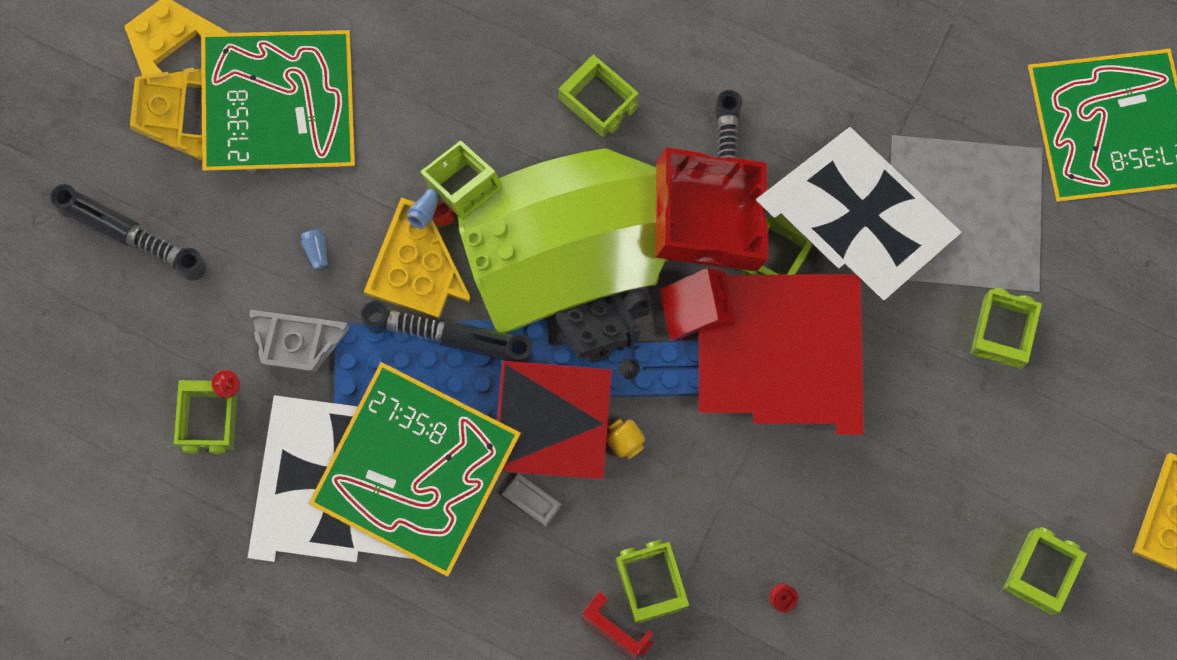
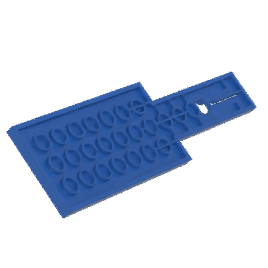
M541 319L507 333L511 335L524 334L529 337L533 344V357L529 363L612 370L610 398L699 396V341L634 343L630 349L626 345L623 351H620L619 347L615 348L608 358L601 362L593 363L588 357L578 359L570 344L549 345L548 319ZM492 320L454 321L496 331ZM364 323L348 324L350 326L349 330L335 347V404L358 407L379 364L382 362L492 419L498 420L502 361L505 360L440 346V342L432 341V338L426 340L424 336L418 338L416 334L414 336H411L410 333L404 335L402 331L399 333L396 331H387L380 334L372 333L365 327ZM522 345L515 346L512 350L516 355H522L527 351ZM625 360H633L639 365L640 372L633 379H626L619 373V366ZM658 367H686V368H658Z

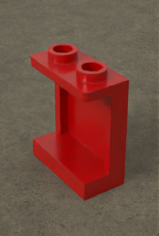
M706 268L660 289L670 340L688 341L691 339V334L715 324L728 325L735 322L724 270Z
M599 591L583 611L581 620L632 660H635L637 656L643 659L654 643L650 640L653 633L648 630L640 642H636L600 614L607 605L608 598Z

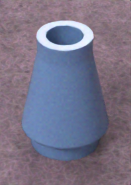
M427 189L425 194L407 211L408 222L419 229L429 226L440 195L432 189Z
M315 229L301 234L302 241L300 243L313 266V270L328 267L326 235H323L322 230Z

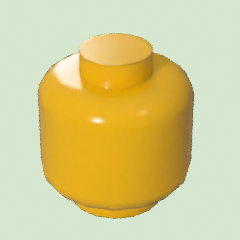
M619 418L607 427L610 432L607 434L606 442L618 458L626 457L628 460L645 448L642 445L645 442V436L633 420L629 419L623 422Z

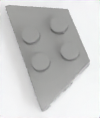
M250 310V318L253 320L255 327V340L259 345L260 362L266 367L315 373L350 327L345 322Z

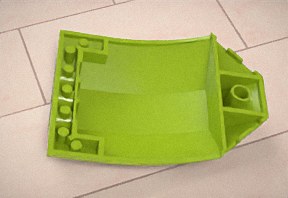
M606 148L552 159L499 178L503 186L499 192L463 220L458 216L459 231L475 283L496 331L506 334L554 315L558 311L567 310L620 292L656 285L659 279L658 275L665 261H668V259L655 258L656 167Z

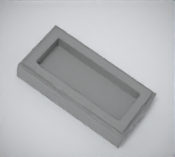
M517 473L502 493L505 499L544 527L548 526L562 506L561 503L519 473Z

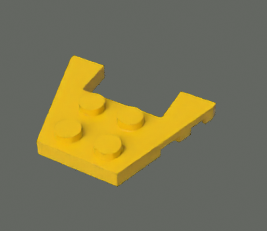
M173 0L157 1L124 26L142 76L162 73L156 65L197 34L201 37V34L228 33Z
M188 68L182 72H163L135 77L130 129L202 161V136L182 133L186 87L202 89L201 68Z

